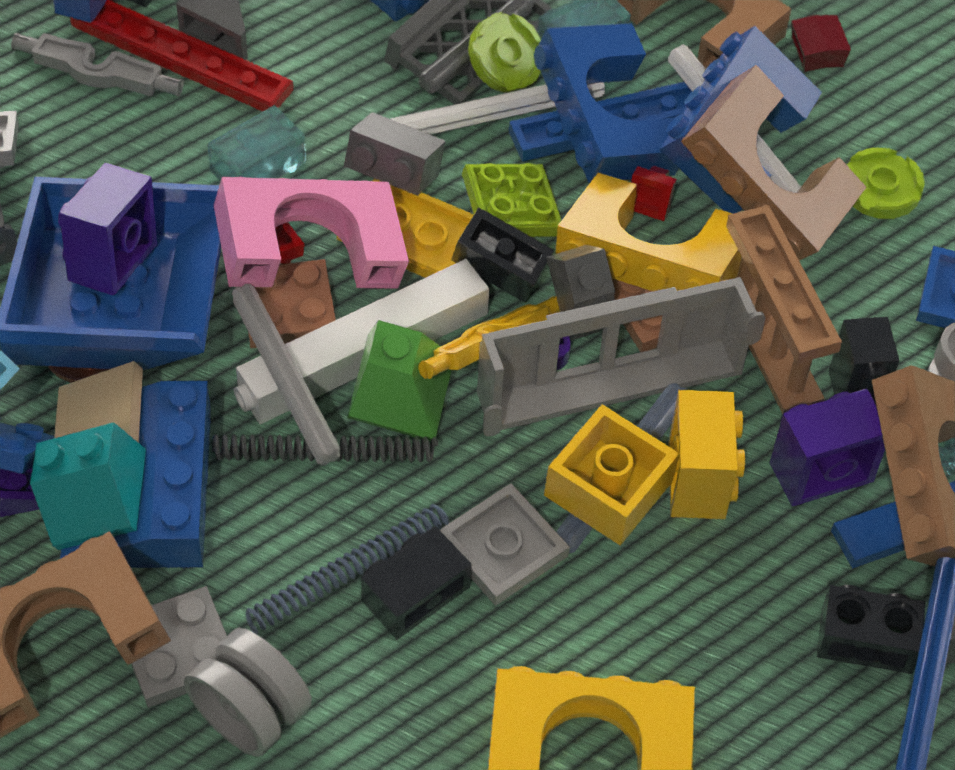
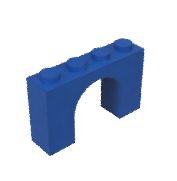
M632 23L547 28L534 52L535 65L542 73L548 87L549 98L557 108L562 128L569 136L575 150L576 161L582 167L588 183L593 180L597 173L621 180H630L637 166L648 170L653 166L669 170V176H674L679 169L659 150L669 136L666 133V129L675 118L627 120L617 117L602 108L594 100L587 87L588 84L630 81L633 79L646 53Z
M756 26L741 35L738 32H734L723 42L720 47L722 55L713 61L703 72L702 77L705 81L684 101V104L687 106L686 110L669 124L666 129V133L669 136L659 149L723 211L733 214L743 210V208L731 195L722 189L720 183L693 157L681 140L731 80L755 65L762 70L784 95L766 118L780 133L806 120L822 94ZM763 167L764 171L770 178L771 174Z

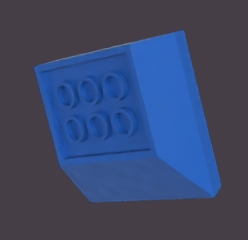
M35 176L0 307V350L16 365L112 369L135 361L143 370L204 353L221 253V242L214 210L219 185L152 182L157 245L113 296L67 280L66 264L62 257L63 240L61 227L58 224V216L62 206L77 194L87 179Z

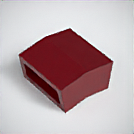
M812 15L791 20V38L804 72L821 68L844 67L851 48L837 15Z

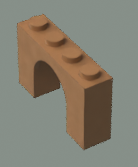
M608 0V6L637 25L669 0ZM707 0L718 6L727 17L701 37L698 60L706 69L713 61L720 58L722 55L720 47L731 34L738 32L741 35L754 26L776 45L786 36L791 8L780 0Z
M755 65L731 80L681 142L744 211L770 205L798 260H801L819 252L866 189V186L840 157L815 169L797 193L782 189L769 178L757 154V134L763 121L784 95L762 70Z
M911 365L872 380L906 557L912 561L936 566V562L940 557L955 558V493L944 473L938 443L955 438V382Z
M110 531L100 537H94L85 541L79 549L57 561L45 563L34 574L18 583L0 588V738L40 716L19 674L17 653L20 642L27 630L44 615L63 608H80L94 613L101 619L112 642L127 665L171 641Z

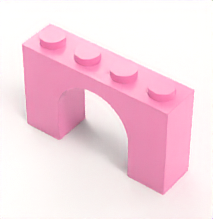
M245 177L221 178L214 210L229 287H242L245 284H251L254 287H272L281 261L275 228L291 221H307L329 229L342 240L348 250L356 288L398 289L409 260L389 182Z

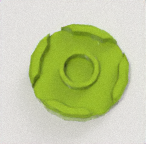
M503 12L494 13L476 25L470 35L468 52L471 65L478 77L490 88L508 93L524 89L539 77L541 71L535 65L534 52L541 38L534 26L522 16L502 14Z
M869 148L857 152L846 165L862 181L866 189L852 207L862 214L877 219H895L908 215L918 206L925 187L923 172L916 162L908 156L906 160L897 156V151L889 148Z

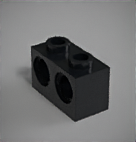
M829 585L821 610L817 657L912 674L917 663L924 628L925 601L914 600L899 593L886 595L863 591L854 585ZM839 618H848L855 623V625L846 624ZM887 626L897 627L903 633L893 632Z

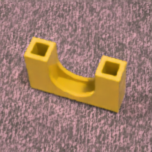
M602 173L596 174L558 225L555 254L583 245L604 248L612 279L650 291L676 287V290L679 291L734 279L738 275L742 256L726 227L728 215L733 213L715 209L701 232L693 239L683 243L659 245L644 242L625 231L633 219L637 184Z
M515 666L509 669L497 668L488 770H539L541 746L547 735L559 724L580 717L605 720L625 733L636 752L637 770H692L695 687L682 686L680 683L671 680L646 683L636 682L625 676H610L604 679L584 677L575 671H562L558 674L535 672L533 669L523 666Z

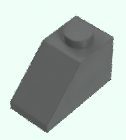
M179 0L176 3L179 31L240 58L248 59L246 31L239 0Z
M583 245L546 257L560 312L614 300L615 289L604 248ZM603 328L571 335L568 337L570 338V341L587 335L603 331Z

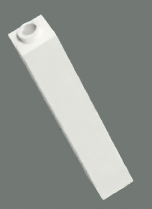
M464 259L285 345L313 398H316L357 378L367 336L378 320L422 332L434 341L487 315L489 287L468 260ZM261 356L236 367L238 386L234 388V394L244 412L251 410L259 424H263L289 411Z

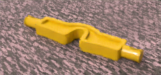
M552 296L537 305L526 304L499 318L479 323L467 329L461 337L433 350V357L419 363L418 370L424 379H431L447 369L459 370L478 361L482 334L547 320L546 315L560 312L556 296L555 298Z

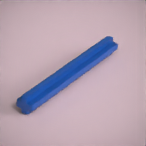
M940 557L936 562L896 770L926 769L955 618V558Z

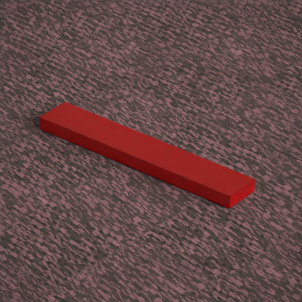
M111 0L105 2V5L91 23L70 17L71 26L271 116L274 115L293 91V80Z

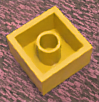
M678 390L668 440L669 447L679 453L673 481L670 484L671 517L726 519L729 503L737 502L739 490L738 477L743 478L745 452L744 449H737L736 438H741L743 413L742 411L735 410L734 392Z
M602 404L548 466L544 496L621 546L672 483L679 453Z

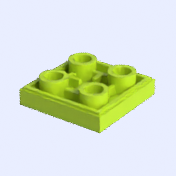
M465 164L462 177L474 214L479 207L530 237L557 236V229L561 218L543 164Z

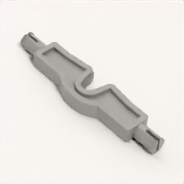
M15 33V36L12 38L11 47L13 50L32 54L34 63L67 72L76 81L87 86L97 88L116 86L147 96H152L156 90L178 97L183 90V80L162 75L159 65L141 61L118 51L112 52L102 63L95 65L92 64L95 58V50L90 43L64 39L43 33L39 39Z

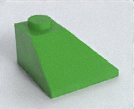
M378 320L367 336L347 418L408 436H417L419 439H423L426 436L428 441L431 442V439L434 436L436 437L451 370L447 369L431 379H424L418 370V365L421 361L433 357V350L441 346L422 332Z

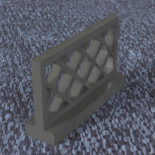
M430 0L389 37L384 61L395 70L403 65L420 78V73L430 65H424L414 58L418 53H436L438 59L443 53H446L458 43L442 42L441 32L444 30H460L461 38L463 39L468 35V30H474L476 25L483 21L466 20L465 11L468 8H484L485 17L488 18L492 15V9H499L509 0ZM532 0L534 3L533 7H531L532 10L541 17L536 21H527L534 26L539 34L555 19L557 11L542 0ZM470 63L457 74L459 76H467L468 85L461 92L448 82L437 92L453 104L467 102L486 83L478 77Z

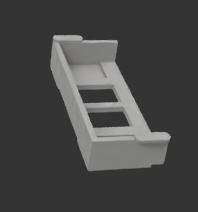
M741 277L679 291L676 290V287L554 313L546 315L547 320L482 334L479 348L477 395L484 412L483 433L485 436H494L504 429L599 408L602 404L607 406L659 394L672 383H677L680 387L685 388L741 375L748 346L757 343L761 339L766 317L763 312L756 311ZM663 315L657 349L615 358L620 324ZM603 328L599 362L556 372L560 338Z

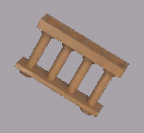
M770 205L728 215L726 227L742 256L736 278L741 277L756 311L763 312L766 317L761 339L757 343L749 345V348L782 414L800 404L812 405L824 401L825 398L810 371L813 359L839 352L842 341Z

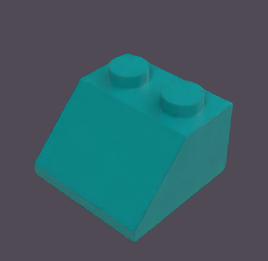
M112 422L36 443L30 485L52 546L57 550L81 545L85 541L94 537H100L109 531L113 536L134 532L137 529L146 449L116 423Z

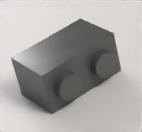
M372 112L350 130L344 167L382 182H389L392 186L418 196L438 177L446 141Z

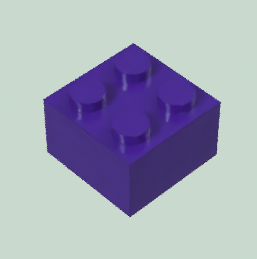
M105 162L92 177L85 181L77 194L62 206L58 216V224L62 232V257L66 264L68 281L114 296L139 264L156 247L157 235L151 176Z
M863 389L853 393L841 392L832 396L829 400L812 405L800 404L783 413L770 465L792 507L874 482L885 452V445L877 406L869 391Z

